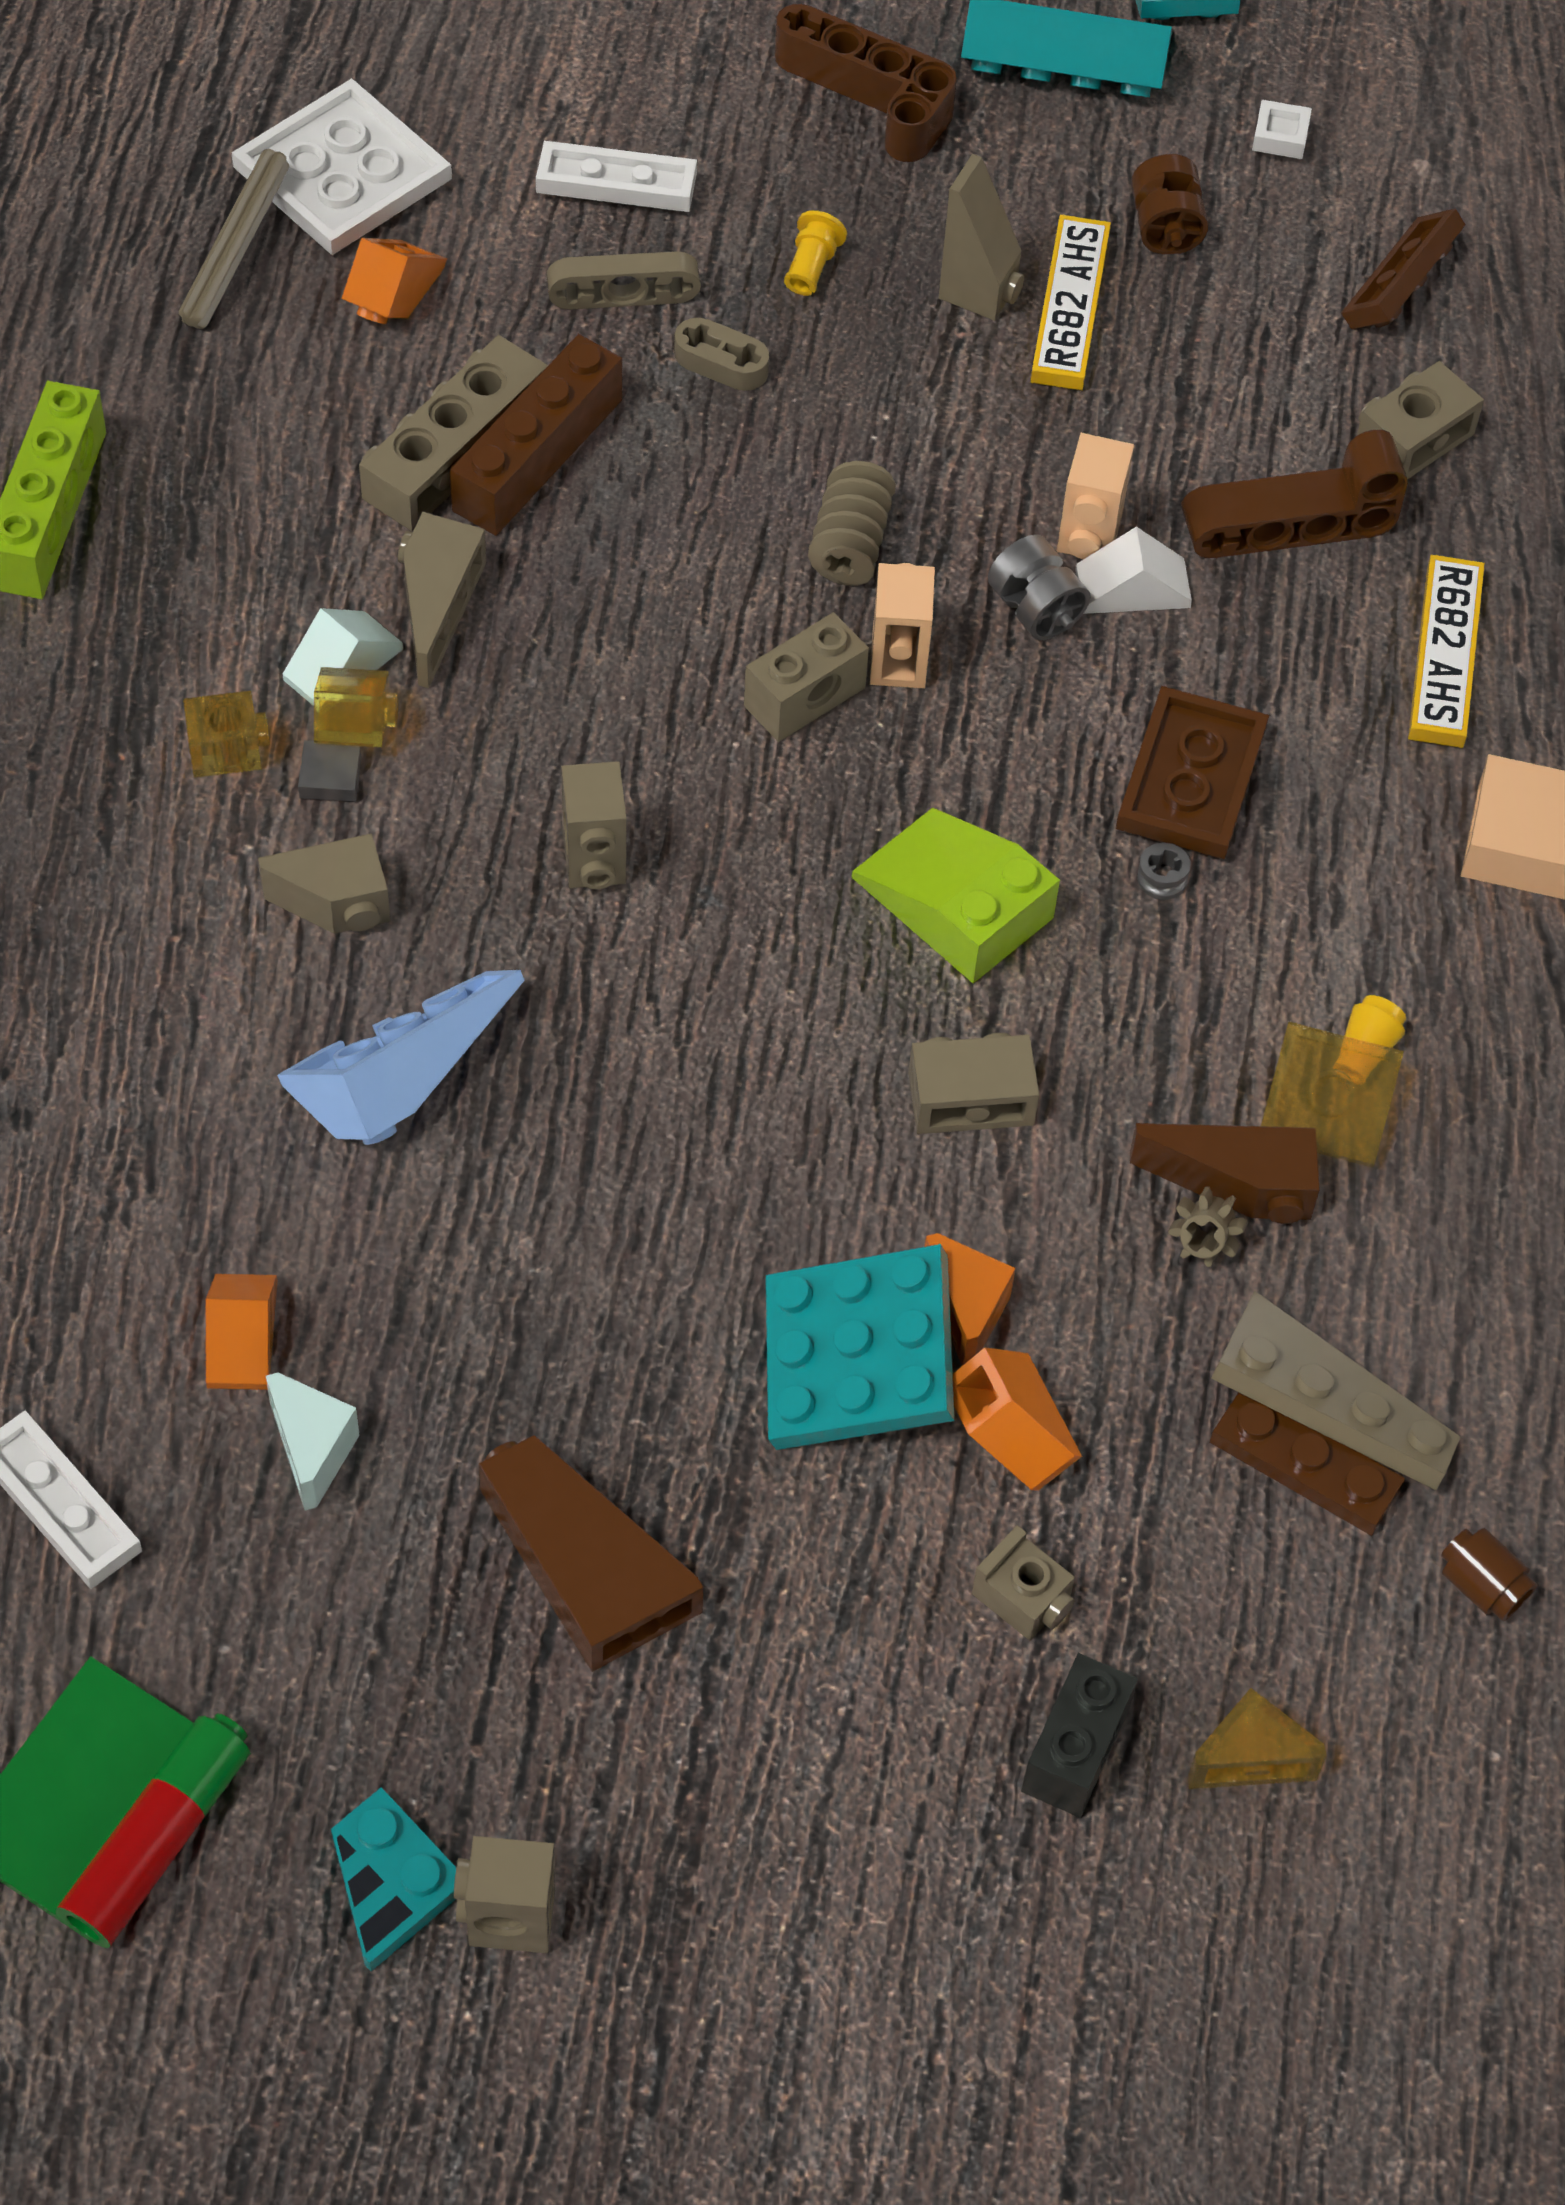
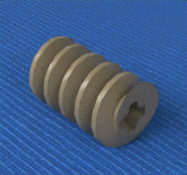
M865 461L845 462L835 467L828 476L827 487L822 498V506L819 509L817 524L813 531V540L809 545L808 558L812 567L821 576L834 583L845 586H859L868 583L874 575V563L878 560L879 556L878 547L883 541V529L887 525V513L891 510L892 496L895 494L896 488L892 475L884 467Z

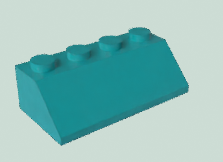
M970 0L961 58L972 59L971 70L1001 74L1002 64L1022 67L1021 78L1050 82L1052 72L1072 75L1070 83L1072 86L1100 90L1102 80L1122 83L1120 93L1150 98L1151 88L1162 89L1173 28L1172 26L1004 0Z

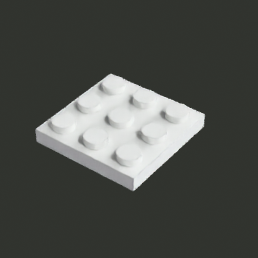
M352 78L232 152L233 167L246 179L251 174L263 150L269 148L275 152L280 151L286 156L289 169L272 202L331 255H334L452 179L451 164Z

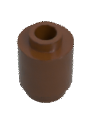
M1485 1528L1480 1529L1474 1535L1468 1529H1464L1448 1544L1441 1554V1557L1448 1562L1442 1571V1575L1486 1615L1494 1613L1503 1622L1510 1618L1528 1600L1537 1587V1584L1527 1576L1530 1569Z

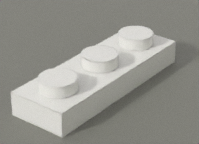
M544 141L536 175V193L689 212L697 175V160Z
M26 1410L0 1428V1485L90 1589L94 1588L142 1552L139 1539Z

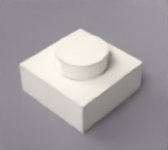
M1262 100L1252 151L1302 159L1312 108Z

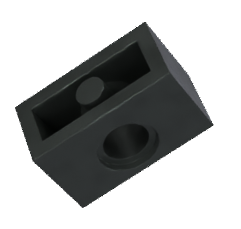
M1078 1653L1028 1761L1021 1792L1081 1818L1130 1709L1138 1678Z

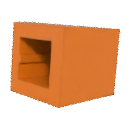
M985 1347L953 1373L954 1407L968 1435L1030 1490L1039 1491L1082 1457L1029 1353Z

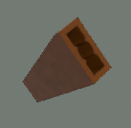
M535 1435L518 1444L515 1441L501 1444L486 1456L485 1461L479 1463L480 1491L591 1672L703 1612L704 1587L698 1577Z

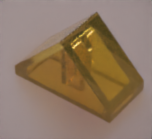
M1250 1688L1196 1751L1188 1774L1189 1789L1317 1781L1327 1757L1325 1744Z

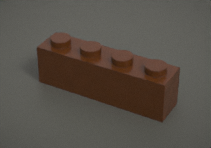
M578 334L450 469L452 511L497 536L622 401V357Z

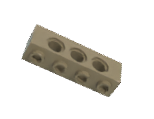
M499 334L485 348L474 351L468 358L465 366L449 381L441 382L427 402L415 413H409L404 416L396 430L379 446L371 447L365 453L359 464L362 499L410 531H413L422 512L431 514L451 495L450 469L548 365Z

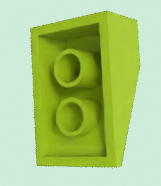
M931 808L852 871L851 877L973 984L1054 918L1060 884L1059 878L1019 844L935 808Z

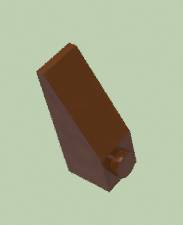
M1136 1123L1130 1149V1164L1199 1195L1202 1194L1205 1187H1210L1213 1196L1224 1200L1233 1195L1236 1198L1232 1207L1233 1210L1250 1218L1270 1219L1275 1223L1281 1224L1294 1223L1299 1220H1311L1320 1191L1316 1128Z

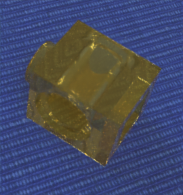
M251 691L183 699L194 778L262 770L259 747L270 746L266 712L254 713Z

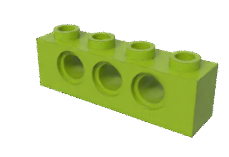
M48 380L45 384L0 498V592L42 600L44 598L106 435L100 390Z

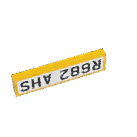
M1067 215L1059 216L1030 383L1083 391L1111 222Z
M1430 555L1423 600L1408 734L1409 740L1459 748L1464 747L1468 729L1485 565L1483 562Z

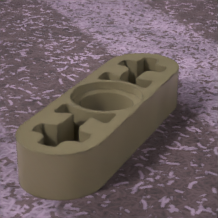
M679 251L567 257L555 261L547 270L549 299L555 306L563 309L684 303L693 299L701 288L697 260L692 255ZM621 276L636 278L634 282L626 285L611 283L613 279Z

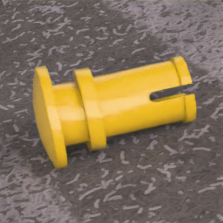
M813 210L803 212L798 218L797 228L799 233L795 239L797 251L789 271L784 277L786 287L792 292L803 296H809L812 292L815 293L826 261L832 259L837 247L842 246L847 238V230L841 221L828 213Z

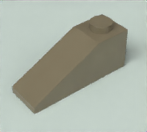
M972 154L949 190L939 299L995 321L1005 304H1014L1021 292L1024 283V275L1019 273L1021 248L983 158Z
M422 512L414 531L407 530L401 539L398 550V562L404 564L405 588L418 686L429 688L485 568L486 543L485 529Z

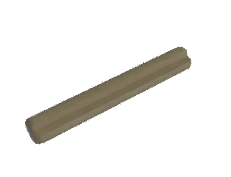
M268 148L260 154L179 309L182 322L187 326H193L201 330L208 325L289 169L286 156L280 151L275 152Z

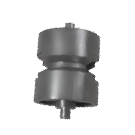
M1029 535L1008 546L996 558L988 572V582L1007 606L1017 608L1015 611L1016 617L1034 639L1047 640L1074 626L1089 605L1090 592L1070 568L1061 567L1063 564L1062 558L1043 536Z

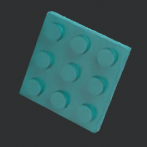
M941 1244L766 1275L768 1440L776 1450L955 1421L948 1255Z

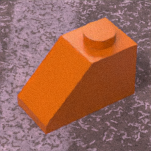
M361 238L341 299L358 305L357 315L380 324H387L388 318H408L443 271L447 258L403 240Z

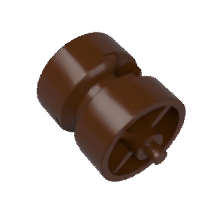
M1163 154L1152 157L1140 164L1133 173L1131 183L1135 206L1138 211L1137 217L1141 239L1145 247L1152 252L1163 255L1184 253L1198 246L1207 235L1208 222L1195 163L1182 155Z

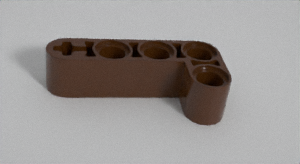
M791 4L779 11L776 18L775 61L779 67L789 73L887 113L885 150L894 159L902 162H915L924 158L929 153L953 117L957 77L952 66L809 5Z
M1370 430L1357 435L1349 442L1345 451L1342 468L1206 485L1189 492L1184 497L1181 506L1194 551L1204 558H1219L1372 538L1382 535L1391 530L1399 519L1408 480L1394 438L1390 432Z

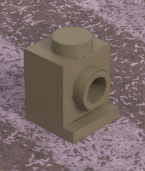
M1016 1525L976 1568L972 1595L1031 1641L1044 1625L1052 1630L1070 1612L1075 1603V1599L1071 1597L1075 1577L1026 1538L1027 1532ZM1025 1576L1035 1585H1027L1020 1578Z

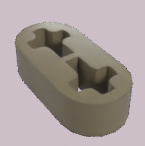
M690 318L683 321L676 328L674 334L675 359L685 369L742 391L754 390L766 382L769 374V351L765 344L758 339L704 318Z

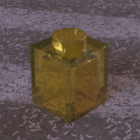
M321 667L314 690V743L382 747L387 726L396 727L398 720L399 697L398 693L389 692V671Z

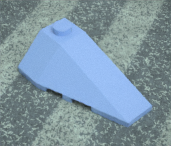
M521 970L486 971L426 999L422 1003L425 1012L423 1014L421 1012H412L394 1019L388 1017L373 1024L372 1027L376 1034L373 1038L363 1039L347 1046L340 1040L317 1051L278 1074L280 1083L336 1139L362 1140L365 1145L383 1141L396 1133L395 1124L417 1111L525 981Z

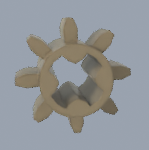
M1205 1187L1196 1204L1186 1197L1180 1200L1176 1210L1184 1219L1173 1221L1168 1230L1169 1235L1180 1236L1184 1248L1180 1257L1184 1259L1191 1254L1195 1257L1203 1258L1206 1267H1211L1216 1255L1220 1251L1232 1258L1236 1255L1240 1244L1232 1235L1243 1233L1248 1221L1244 1218H1235L1232 1207L1236 1198L1233 1195L1224 1200L1213 1196L1210 1187ZM1209 1221L1214 1223L1217 1229L1212 1228L1207 1233L1199 1227V1225H1206Z

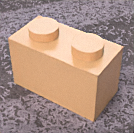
M1080 433L1066 485L1057 552L1085 559L1116 539L1123 515L1134 444Z
M879 563L872 633L870 685L925 689L933 620L935 567L916 566L910 563Z

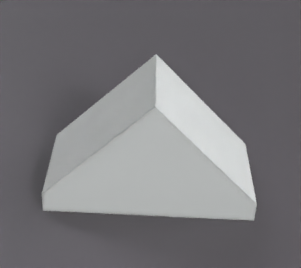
M1138 527L1131 529L1076 564V576L1090 592V602L1083 614L1191 608L1192 599L1184 558Z

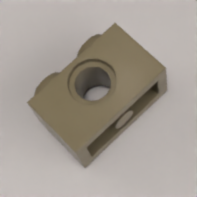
M1438 361L1421 373L1419 371L1411 373L1397 389L1385 397L1378 396L1369 401L1359 415L1360 424L1357 435L1370 430L1390 432L1394 438L1407 479H1409L1475 434L1484 399L1441 361Z
M833 612L746 665L744 707L777 742H780L865 689L869 647Z
M620 762L561 766L562 830L569 888L587 887L589 889H603L611 885L626 884L627 818Z
M473 1836L470 1859L458 1858L454 1884V1899H457L456 1922L467 1923L469 1946L548 1953L556 1891L554 1843Z

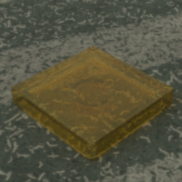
M1288 1021L1261 1126L1316 1128L1317 1153L1373 1168L1404 1051Z

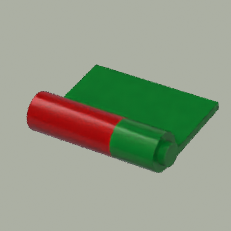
M90 1656L0 1774V1882L87 1940L103 1948H110L251 1754L248 1746L244 1743L248 1737L247 1733L235 1721L219 1713L215 1714L213 1719L206 1716H198L193 1723Z

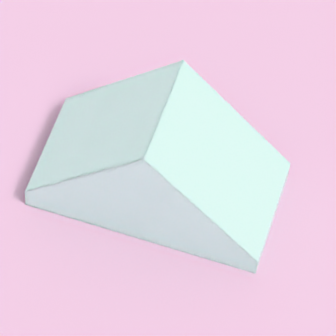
M320 608L283 672V680L322 713L403 650V643L365 611Z
M278 1372L267 1375L266 1381L270 1405L304 1510L316 1508L359 1437L356 1407Z

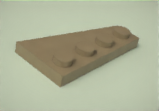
M1255 1290L1211 1379L1434 1490H1437L1445 1476L1460 1439L1458 1434Z

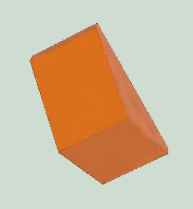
M935 1233L926 1236L925 1247L941 1244L948 1255L951 1340L963 1366L979 1353L986 1344L1011 1297L1016 1268L944 1235Z
M215 1274L206 1296L207 1389L268 1390L266 1376L270 1375L277 1275Z

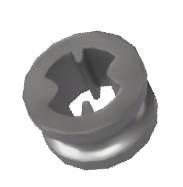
M1157 843L1147 847L1140 856L1137 875L1140 888L1147 895L1155 899L1168 900L1181 895L1187 887L1191 861L1188 854L1182 848L1170 843ZM1161 865L1172 867V870L1166 876L1155 873L1161 868Z

